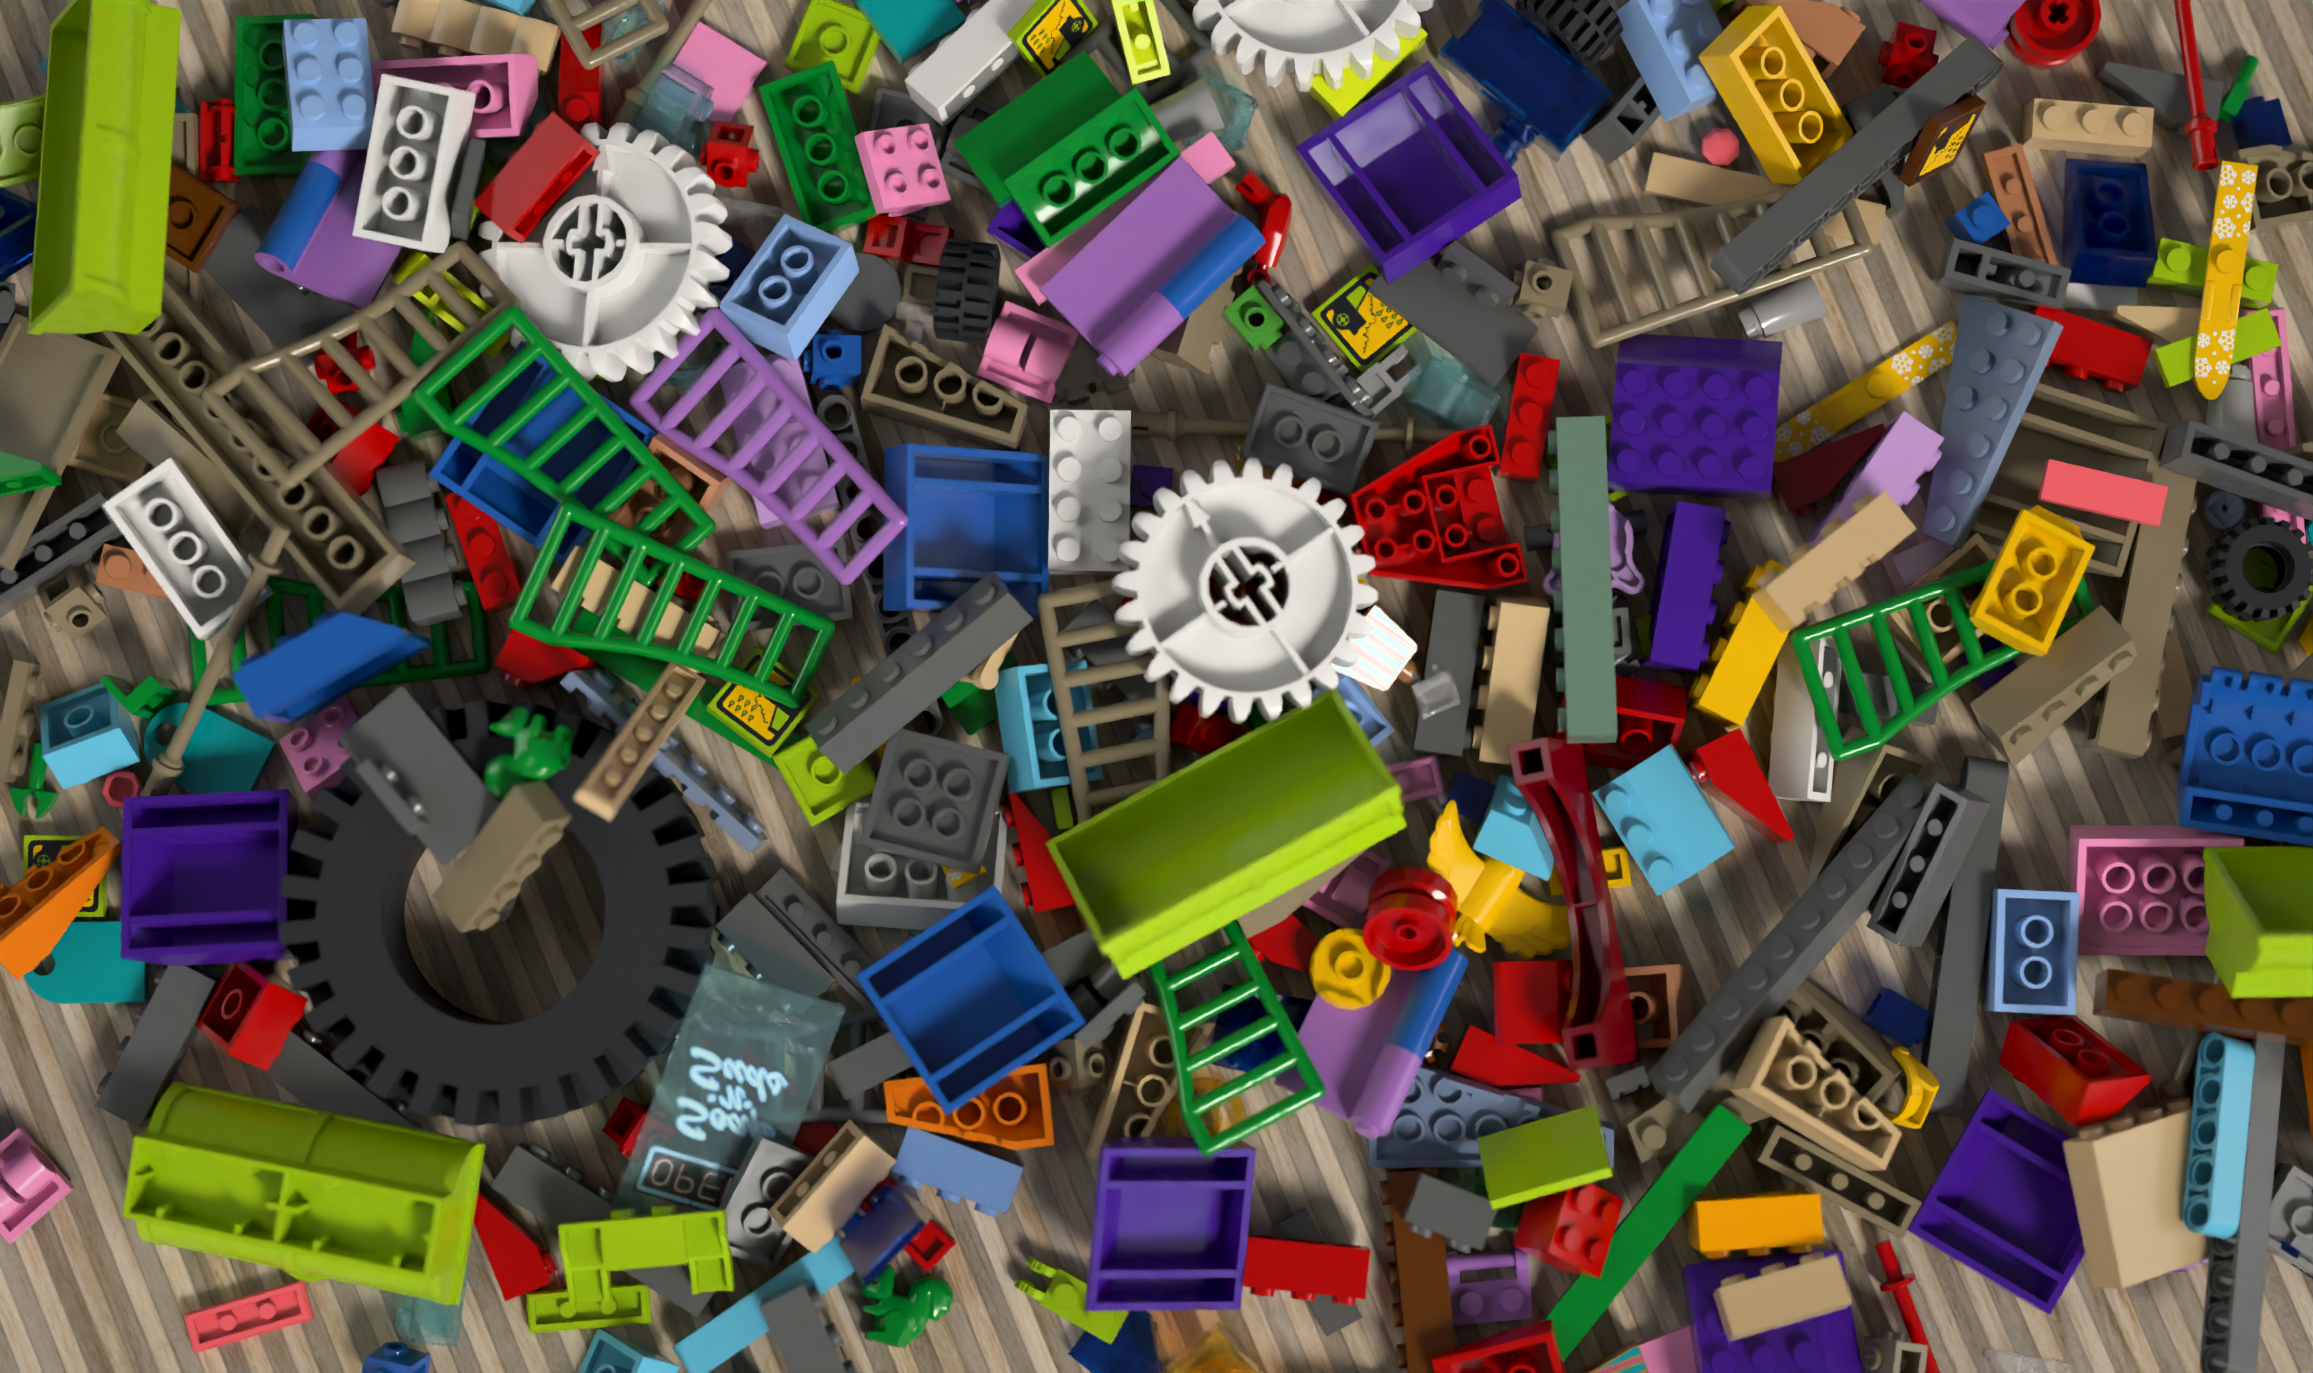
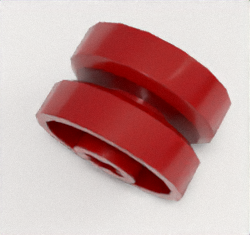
M2026 0L2009 19L2005 29L2010 33L2004 40V43L2012 56L2026 66L2042 70L2059 68L2073 60L2089 45L2098 33L2102 17L2099 0Z
M1417 867L1391 869L1378 876L1369 890L1367 913L1363 927V942L1369 953L1381 963L1399 970L1418 971L1433 968L1444 961L1452 950L1454 924L1457 915L1458 896L1453 886L1441 875Z

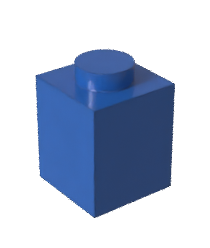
M1988 191L1956 212L1945 222L1956 239L1978 245H1983L2011 224Z

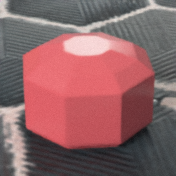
M1713 128L1700 142V157L1706 164L1727 168L1739 155V139L1730 129Z
M119 769L106 777L102 794L109 806L123 809L124 798L141 797L140 792L145 785L139 774Z

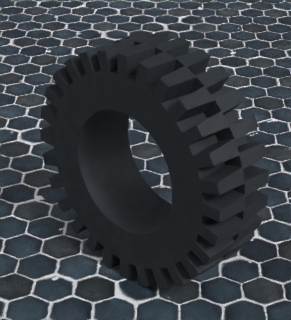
M488 700L465 702V708L450 710L438 707L425 713L484 784L485 768L489 761L499 754L513 753L514 738L498 734L490 729L493 723L500 722L513 709L518 707L528 709L531 715V723L536 714L545 716V731L554 732L559 725H565L573 730L568 765L564 770L556 771L543 781L570 814L571 819L565 826L580 840L597 868L604 892L605 924L599 950L589 971L578 986L557 1005L535 1017L519 1022L492 1021L457 1008L438 994L428 983L411 954L404 919L408 885L413 871L427 847L416 834H410L404 829L355 769L359 765L352 756L339 766L347 774L337 787L321 788L310 804L320 811V814L312 828L297 829L290 849L302 853L298 872L283 875L280 896L294 901L293 919L280 922L281 944L295 947L299 964L297 967L288 969L287 974L292 989L307 992L314 1009L304 1014L313 1031L315 1033L330 1034L338 1045L331 1055L344 1069H359L371 1079L366 1087L383 1098L399 1097L410 1103L408 1111L425 1117L442 1115L454 1118L453 1124L467 1126L501 1124V1127L551 1119L590 1106L607 1098V1095L616 1089L630 1084L646 1072L644 1068L655 1057L664 1054L678 1038L674 1033L684 1019L693 1015L701 999L700 996L696 995L703 976L711 973L716 954L710 950L712 930L716 929L715 926L719 923L720 906L713 903L711 883L717 881L714 861L705 855L700 839L705 834L697 817L688 813L681 801L682 792L672 779L665 778L649 764L611 821L577 802L574 798L579 788L617 737L616 733L568 712L546 708L535 703L512 700V704H499ZM496 797V799L502 804L504 800Z

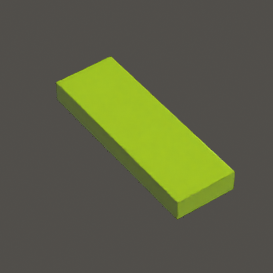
M2268 307L2237 319L2232 364L2282 345ZM2197 334L2152 351L2166 389L2194 379V354Z
M642 1282L611 1284L612 1300L610 1302L600 1301L577 1303L575 1305H569L567 1288L527 1292L529 1333L652 1323L650 1288Z

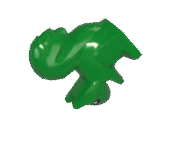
M518 707L509 712L500 722L493 723L490 726L492 731L514 738L513 753L499 754L493 757L485 768V785L488 791L499 799L505 800L514 786L547 779L556 771L564 770L569 763L573 730L565 725L557 726L554 732L545 731V716L536 714L531 723V715L528 709Z
M888 1266L884 1273L870 1278L862 1286L863 1295L875 1301V1304L864 1305L862 1310L876 1317L874 1329L867 1330L864 1338L868 1341L906 1348L908 1343L920 1336L928 1319L939 1321L942 1315L949 1312L950 1306L953 1303V1292L946 1280L937 1275L926 1274L918 1277L913 1282L907 1296L894 1293V1269L892 1266Z

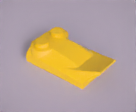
M2039 505L2029 510H2021L1980 596L1976 597L1971 604L1969 620L1982 632L2019 651L2037 656L2047 654L2095 546L2083 539L2079 526Z

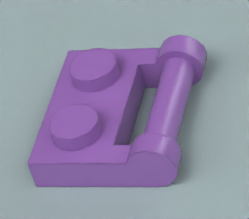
M1514 1246L1513 1250L1458 1255L1457 1251L1446 1252L1453 1326L1533 1318L1528 1255L1526 1252ZM1514 1266L1515 1277L1460 1282V1271Z

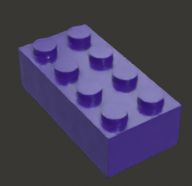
M1677 501L1667 510L1649 615L1652 616L1648 640L1653 641L1650 654L1645 657L1643 654L1641 656L1642 667L1688 675L1698 670L1700 664L1706 663L1710 641L1704 640L1705 628L1708 624H1713L1717 605L1716 600H1711L1712 588L1715 584H1720L1724 565L1723 561L1718 560V554L1721 545L1727 544L1731 525L1730 521L1725 520L1726 509Z

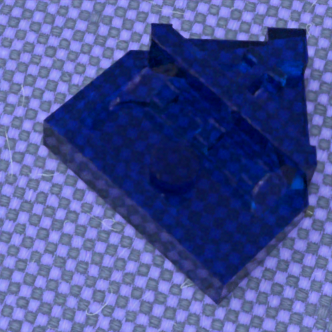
M1129 1311L1112 1344H1108L1085 1331L1068 1353L1091 1373H1162L1156 1338L1158 1326L1157 1322L1152 1320V1314L1148 1311Z

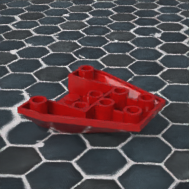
M1492 424L1453 432L1348 496L1355 525H1360L1365 532V535L1359 540L1362 555L1372 556L1375 559L1376 566L1367 573L1368 576L1482 590H1493L1529 581L1520 542L1512 544L1507 542L1490 468L1501 464Z

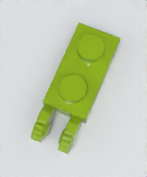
M1030 1255L1026 1262L1030 1269L1039 1274H1044L1053 1280L1046 1292L1035 1287V1284L1020 1278L1017 1279L1014 1287L1041 1301V1306L1106 1343L1112 1344L1129 1311L1085 1310L1087 1283L1061 1268L1057 1270Z

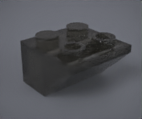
M1082 336L1055 382L1058 403L1066 401L1067 406H1075L1090 401V394L1105 391L1106 396H1112L1129 390L1128 385L1135 383V368L1125 377L1119 373L1112 377L1097 362L1096 359L1100 354Z

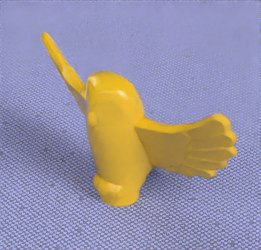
M1450 800L1443 814L1437 818L1435 830L1430 835L1429 844L1431 851L1428 855L1427 863L1429 871L1441 875L1451 883L1458 896L1453 944L1459 947L1464 941L1470 949L1482 953L1486 951L1485 934L1492 936L1495 942L1502 943L1507 952H1517L1527 961L1534 959L1537 954L1547 956L1554 949L1568 947L1571 942V934L1566 905L1541 901L1528 895L1518 887L1525 871L1488 855L1482 854L1480 857L1466 842L1460 828L1455 800Z

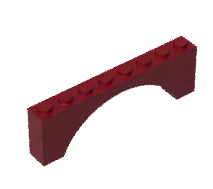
M1544 737L1509 745L1516 787L1529 802L1545 833L1559 873L1567 908L1572 944L1573 978L1569 1011L1561 1032L1569 1071L1599 1069L1641 1061V1055L1582 743L1566 744L1565 739Z

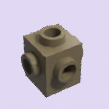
M1533 258L1532 261L1527 260L1519 271H1513L1510 280L1520 287L1514 295L1512 307L1521 309V314L1530 318L1544 319L1545 315L1559 318L1566 310L1574 271L1558 268L1554 261L1545 258Z
M70 566L37 589L46 611L44 616L49 624L57 632L64 629L74 641L83 634L95 630L101 621L107 618L101 603L105 600V596L100 588L92 580L85 583Z
M1076 1037L1064 1038L1047 1048L1051 1089H1068V1096L1092 1094V1086L1108 1084L1104 1039L1100 1042L1093 1040L1087 1047H1084Z
M1882 1330L1881 1338L1865 1336L1861 1354L1863 1373H1925L1928 1345L1906 1342L1907 1334Z

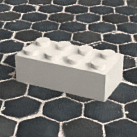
M382 74L353 236L444 254L450 239L452 208L464 163L476 93Z
M1050 410L1049 575L1117 576L1129 571V566L1119 559L1118 551L1121 544L1130 542L1131 410Z
M170 457L105 502L103 507L198 639L209 640L226 628L253 572L254 566L249 562L244 550L182 464ZM267 582L254 607L274 594Z

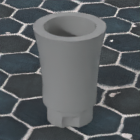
M1204 76L1177 93L1149 105L1173 143L1201 133L1225 128Z
M1811 276L1761 292L1747 299V303L1733 309L1739 328L1746 340H1759L1762 337L1767 339L1802 323L1827 317L1823 300Z
M2232 364L2228 381L2222 393L2215 400H2207L2206 425L2259 443L2255 425L2253 383L2250 382V369L2244 365Z

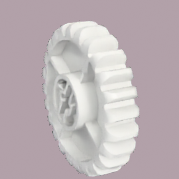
M1188 0L1197 3L1192 13L1195 26L1199 30L1214 29L1211 35V46L1216 54H1228L1237 48V71L1246 75L1254 71L1261 63L1265 65L1266 85L1271 87H1277L1282 82L1286 72L1294 73L1295 83L1300 92H1309L1313 84L1314 75L1323 73L1325 81L1331 90L1341 88L1343 69L1351 67L1353 72L1363 80L1371 77L1373 70L1372 54L1374 53L1385 61H1395L1399 57L1400 51L1397 35L1403 38H1415L1421 29V20L1417 12L1429 10L1434 0Z
M595 122L585 124L581 130V135L601 153L522 244L504 233L494 222L486 221L480 224L478 235L492 243V249L481 251L478 256L519 298L521 302L520 309L586 381H591L598 373L608 381L616 382L621 381L625 376L627 365L641 374L653 371L655 364L653 352L659 351L670 359L678 356V340L676 337L681 332L693 336L698 335L700 328L697 323L698 319L695 316L698 310L707 311L712 307L718 308L721 302L716 295L708 290L711 283H722L729 278L730 269L715 259V256L726 253L732 248V237L718 227V225L724 222L728 214L725 204L712 196L715 183L710 175L696 167V161L692 155L678 145H671L665 137L654 130L647 129L639 133L629 123L617 122L608 132ZM482 284L480 287L482 299L495 307L499 305L500 302ZM513 325L505 331V333L511 335L510 342L515 349L521 340L529 344Z
M1248 458L1240 472L1239 478H1234L1232 470L1225 460H1216L1210 469L1209 484L1207 485L1199 474L1193 470H1187L1183 472L1179 481L1182 498L1166 488H1160L1155 492L1153 504L1160 518L1143 512L1137 513L1131 523L1136 535L1144 542H1124L1119 548V559L1136 570L1119 574L1112 581V589L1122 596L1133 598L1132 602L1125 604L1114 615L1115 622L1123 626H1138L1140 630L1128 642L1125 649L1131 656L1151 652L1154 660L1148 666L1144 678L1152 683L1170 674L1175 680L1170 689L1169 700L1174 704H1178L1185 699L1192 690L1199 693L1198 712L1202 717L1208 718L1221 701H1226L1231 721L1241 724L1247 718L1252 703L1256 702L1262 717L1266 721H1272L1280 715L1282 696L1285 697L1292 707L1305 709L1312 702L1308 682L1323 692L1332 691L1338 686V677L1330 663L1338 667L1350 668L1358 662L1359 653L1346 638L1363 639L1372 633L1373 624L1365 616L1357 613L1356 610L1369 607L1378 600L1376 589L1358 583V579L1365 576L1376 566L1375 559L1364 554L1353 555L1351 551L1356 543L1365 535V532L1360 525H1351L1340 529L1336 521L1343 514L1346 503L1338 498L1324 506H1320L1316 499L1320 493L1321 481L1317 478L1312 477L1299 490L1291 487L1293 474L1292 467L1288 464L1282 463L1270 480L1263 479L1262 466L1257 458ZM1245 556H1250L1264 562L1270 569L1267 570L1259 563L1252 567ZM1224 559L1242 585L1249 581L1256 585L1257 590L1251 598L1267 622H1265L1248 596L1240 601L1234 597L1232 592L1239 583L1223 561ZM1210 574L1221 589L1217 595L1218 604L1215 606L1209 596L1208 578ZM1274 576H1276L1281 587L1280 606L1269 592L1274 585L1272 579ZM1223 610L1230 617L1238 614L1246 626H1240L1226 620L1220 614Z

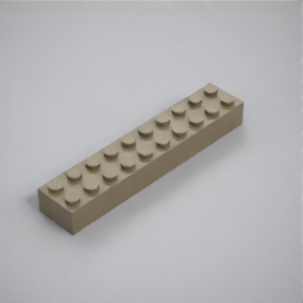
M165 272L163 275L161 315L138 335L109 330L102 331L267 527L272 531L276 522H282L291 527V532L284 547L338 610L359 616L416 564V561L329 460L295 487L286 489L202 399L203 390L235 365L244 361L170 275ZM243 382L223 396L289 469L308 455L307 451Z

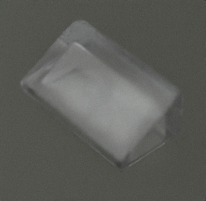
M718 194L712 195L726 206L728 216L718 227L729 235L764 242L784 214L793 217L788 209Z

